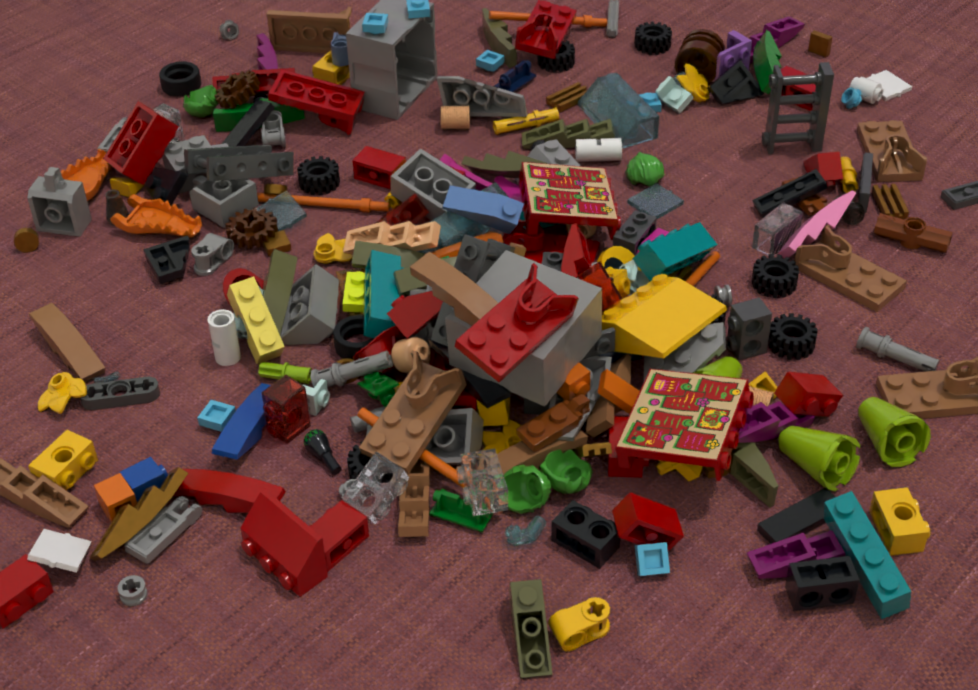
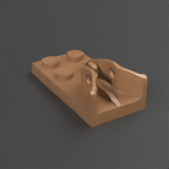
M348 6L346 10L338 14L268 10V29L273 49L328 53L331 50L334 32L346 35V32L350 30L349 17L352 9Z
M902 121L858 122L857 132L864 150L867 153H873L872 171L877 182L923 181L927 157L923 156L912 146Z
M826 225L823 228L822 237L815 245H801L796 250L795 262L799 267L798 271L876 312L881 310L906 287L907 280L852 253L850 243L841 236L835 235L830 229V225ZM835 240L840 243V246L835 243Z
M414 350L411 351L413 368L359 446L362 454L407 474L410 473L467 385L461 369L454 368L444 371L422 362L419 353Z
M978 357L972 360L952 363L947 367V370L877 376L876 385L884 401L922 419L978 414Z

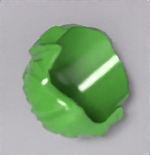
M208 85L191 91L189 97L185 95L183 102L185 111L194 117L210 116L216 106H218V102L214 97L217 94L216 88L213 85Z
M639 152L629 161L625 175L631 184L642 183L651 186L663 178L664 167L657 157Z
M561 449L550 452L540 465L541 472L547 475V479L551 482V487L563 494H572L583 490L589 485L592 477L590 463L580 459L571 449L564 453Z
M517 465L504 473L495 491V496L505 502L509 510L520 514L534 512L537 508L545 506V503L548 501L549 494L551 493V482L547 479V475L538 470L534 465Z

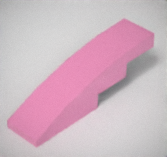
M852 190L835 199L805 221L788 239L778 254L782 255L783 259L786 256L790 257L796 253L799 246L809 245L817 239L819 234L822 235L823 228L826 225H830V229L833 230L856 192Z

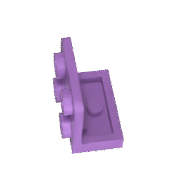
M735 30L728 33L726 50L720 52L717 57L716 79L740 60L749 70L752 40Z

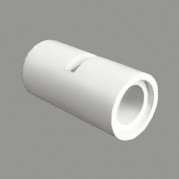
M602 138L600 140L576 139V161H621L622 140L621 138Z
M216 310L207 319L215 361L222 366L234 365L241 359L234 314L229 310Z

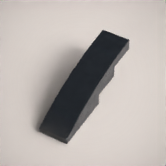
M429 338L431 349L443 357L445 367L449 370L456 368L449 364L448 346ZM462 370L467 384L464 390L486 408L511 397L510 391L504 386Z

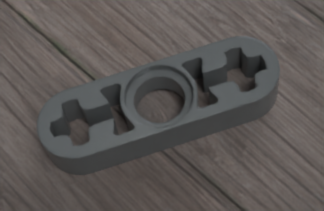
M149 376L86 385L87 394L84 397H80L82 406L87 410L135 405L155 401L160 396L158 381L154 377ZM118 391H127L123 395L114 396V393Z

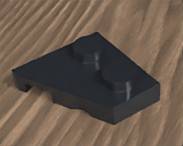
M741 60L737 61L707 87L719 105L765 94L761 91L758 82Z
M155 167L153 172L147 177L145 187L153 200L161 198L163 202L167 200L171 206L187 180L188 174Z
M188 235L143 249L145 258L160 284L184 277L190 250Z

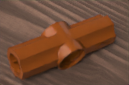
M881 213L878 216L874 229L875 234L899 240L905 248L918 249L922 246L947 253L953 235L950 231L927 226L926 222L918 217H909L904 220Z

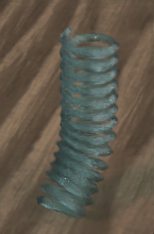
M117 371L109 376L93 377L94 383L114 381L120 377V373Z

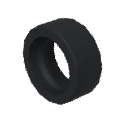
M180 61L170 63L160 70L161 88L168 95H190L191 91L198 90L201 87L199 68L191 62Z
M364 315L349 316L342 319L335 326L333 331L336 353L341 358L353 359V356L359 350L375 339L371 338L359 343L345 340L352 335L364 334Z

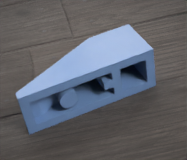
M450 185L442 209L511 234L518 224L524 203L501 194Z

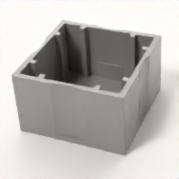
M380 0L367 13L388 14L389 22L385 33L371 34L370 32H363L362 23L365 15L346 32L351 88L365 91L362 111L398 120L409 109L415 99L438 77L434 3L429 2L430 17L409 19L406 0Z
M506 250L476 283L499 303L528 278L531 265L535 263L538 266L537 279L557 295H576L579 298L574 314L498 383L454 347L456 340L472 326L457 318L453 308L445 317L449 364L482 379L498 383L510 392L545 407L566 381L571 369L586 356L602 336V288Z

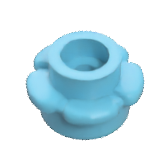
M852 87L846 89L841 97V101L849 109L858 106L862 100L861 91Z

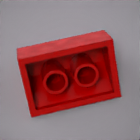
M138 101L103 159L123 175L144 185L147 177L153 172V168L158 160L163 157L167 145L175 137L179 126Z
M266 489L262 490L240 527L243 540L241 546L248 556H254L260 561L261 566L267 573L272 572L275 574L286 590L291 589L301 597L328 577L323 538Z

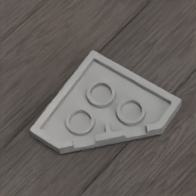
M724 323L708 324L665 358L644 356V381L650 369L693 373L705 367L715 355L719 357L726 350V328Z

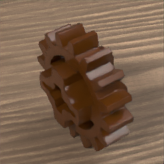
M248 70L244 73V71H241L239 75L233 74L229 76L226 82L220 85L221 88L216 90L217 94L214 97L221 108H234L237 104L240 106L247 103L249 97L255 95L254 91L259 89L258 85L261 83L254 72Z
M254 207L252 210L244 209V213L235 212L236 217H229V223L225 224L227 238L231 239L234 244L238 243V248L247 245L248 249H251L252 246L260 248V244L263 241L269 242L268 237L274 238L275 232H278L276 216L273 217V212L266 213L265 208L257 211L256 207Z

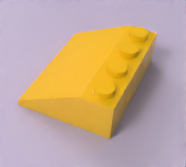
M660 274L654 276L652 281L646 285L637 288L636 292L629 297L621 299L620 303L615 307L604 311L602 315V330L615 329L616 352L665 358L726 312L727 308L726 305L684 280Z

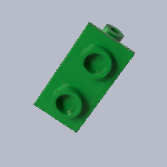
M382 372L367 374L363 381L357 383L359 387L367 391L371 398L379 400L385 407L395 395L393 388L399 386L398 382Z
M442 488L441 490H435L433 494V501H436L429 515L483 532L495 510L487 506V503L484 501L479 502L466 497L462 500L460 495L448 492Z

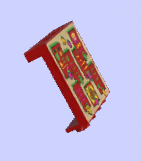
M522 162L519 189L521 201L524 203L523 213L527 234L537 235L539 222L576 223L577 225L605 226L608 228L610 240H613L616 231L620 230L621 217L617 216L618 206L617 203H614V190L610 189L611 178L607 177L606 169Z
M650 369L615 446L619 467L630 469L635 457L714 468L716 481H721L724 471L730 468L732 449H736L738 446L739 430L745 427L747 409H751L753 405L754 394L749 390L748 379Z

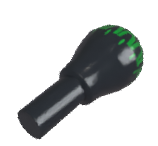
M318 429L309 431L305 435L303 442L306 450L320 461H323L332 475L340 473L342 468L332 455L333 452L327 435Z

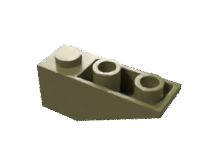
M542 580L510 582L508 591L520 678L553 675Z

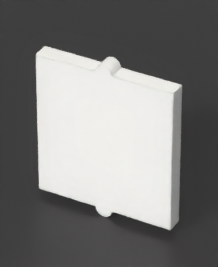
M888 70L871 74L870 77H867L882 84L884 91L881 98L885 101L897 96L900 97L901 94L912 90L911 85Z
M43 529L28 554L27 560L49 565L50 568L57 567L77 573L91 547L92 541L71 536L69 533L62 534Z

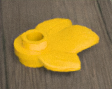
M685 64L686 75H678L676 78L683 88L692 94L694 101L698 103L709 99L706 78L703 74H698L694 66Z
M327 233L317 240L314 259L323 264L333 261L347 262L352 260L353 254H345L343 252L346 239L335 240L330 233Z
M68 372L54 375L48 384V389L38 400V410L42 412L50 407L54 412L62 414L70 397L80 398L86 396L87 386L85 382L80 378H73Z
M509 419V424L503 426L502 432L483 431L482 443L485 448L481 451V454L490 459L499 452L522 441L516 435V428L521 425Z

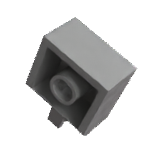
M204 135L194 136L178 143H171L164 150L165 169L184 173V149L229 146L227 143L210 145ZM207 173L188 174V178L179 193L192 190L194 188L193 179L199 175L207 178Z
M49 167L44 177L38 176L28 190L27 199L36 231L80 237L92 220L83 182L64 180L59 168Z
M199 175L193 179L194 188L189 191L193 210L222 227H226L225 224L229 223V217H236L235 212L244 213V209L252 210L254 207L259 206L256 184L249 179L207 181L206 177Z

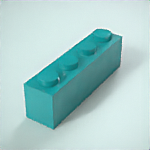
M700 222L691 226L688 223L678 231L674 229L666 236L661 234L652 242L649 239L638 247L640 252L633 260L649 281H652V278L656 275H669L702 260L718 244Z
M371 250L365 267L364 336L376 338L383 331L396 326L387 313L393 309L391 304L400 297L394 272L404 269V267H401V256Z
M850 491L825 501L824 520L829 529L834 532L845 552V556H850L859 577V582L879 617L884 619L910 608L912 591L854 493Z

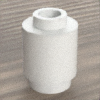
M855 77L850 84V87L861 91L862 100L874 104L883 95L882 84L868 78Z

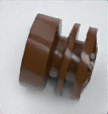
M706 29L693 30L687 34L675 59L677 75H686L684 65L690 64L696 68L698 74L704 75L708 84L712 82L716 77L718 54L725 50L724 42L718 34Z

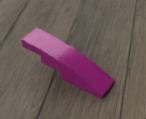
M791 17L764 24L763 32L750 36V40H752L750 63L754 62L755 45L766 30L770 31L779 49L799 33L805 24Z
M264 33L256 35L258 43V70L278 69L276 53L271 42Z
M780 401L769 406H765L760 402L752 406L751 409H747L746 424L743 429L740 428L738 443L759 442L778 438L780 433L789 426L806 428L812 425L815 417L813 415L793 414Z
M832 530L808 539L804 533L747 552V557L759 579L787 577L789 563L845 556V552Z

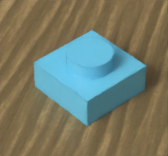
M406 0L409 19L430 17L428 0Z
M366 13L362 23V31L370 32L371 34L385 33L389 22L388 14Z
M486 50L476 58V66L486 71L494 72L505 63L504 55L490 50Z
M647 92L636 95L635 102L640 114L661 112L662 104L656 93Z
M210 400L197 417L200 426L222 432L235 413V406Z
M667 542L635 545L638 576L670 573Z

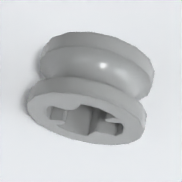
M724 285L723 288L715 286L714 295L717 296L716 300L721 298L726 307H731L732 292L730 286Z
M127 576L118 584L117 590L120 600L124 605L137 606L146 600L148 591L144 579L140 576ZM136 589V592L129 593V590Z

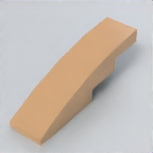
M383 221L347 231L343 252L345 254H353L355 241L383 244L413 251L436 248L441 225L433 221L415 226L408 221L390 226Z

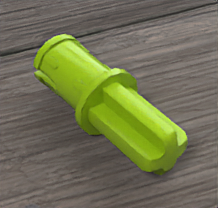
M262 362L259 365L258 374L260 377L279 379L282 383L292 381L310 384L312 368L293 366L288 362H285L284 365Z

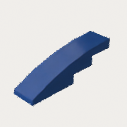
M261 383L249 394L228 421L212 447V454L238 460L262 438V428L274 418V408L286 398L285 388Z

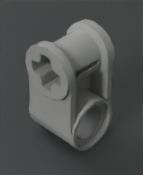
M273 110L262 124L263 145H282V147H286L282 115L279 111Z
M208 233L204 239L191 249L192 256L195 257L194 272L201 276L214 273L222 263L231 257L234 250V242L231 239Z

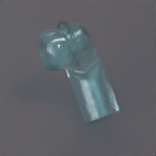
M534 516L525 529L520 530L518 525L508 526L505 530L507 541L514 546L535 542L546 526V521L540 516Z

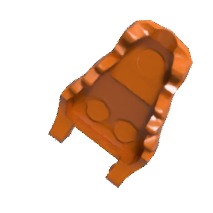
M102 149L97 150L95 157L89 159V157L85 156L83 160L77 159L75 166L69 164L66 170H61L64 180L83 182L87 201L95 196L108 172L114 168L103 159L106 153Z
M132 194L127 199L129 206L134 208L127 218L120 213H115L110 218V221L116 227L135 234L163 233L180 237L188 235L189 238H193L202 227L200 216L194 219L190 215H185L183 209H178L176 204L170 206L167 200L165 202L161 198L149 200L141 198L136 194Z

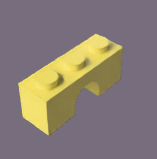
M253 276L230 284L227 297L236 318L241 317L248 336L247 343L256 364L281 356L285 346L255 277Z

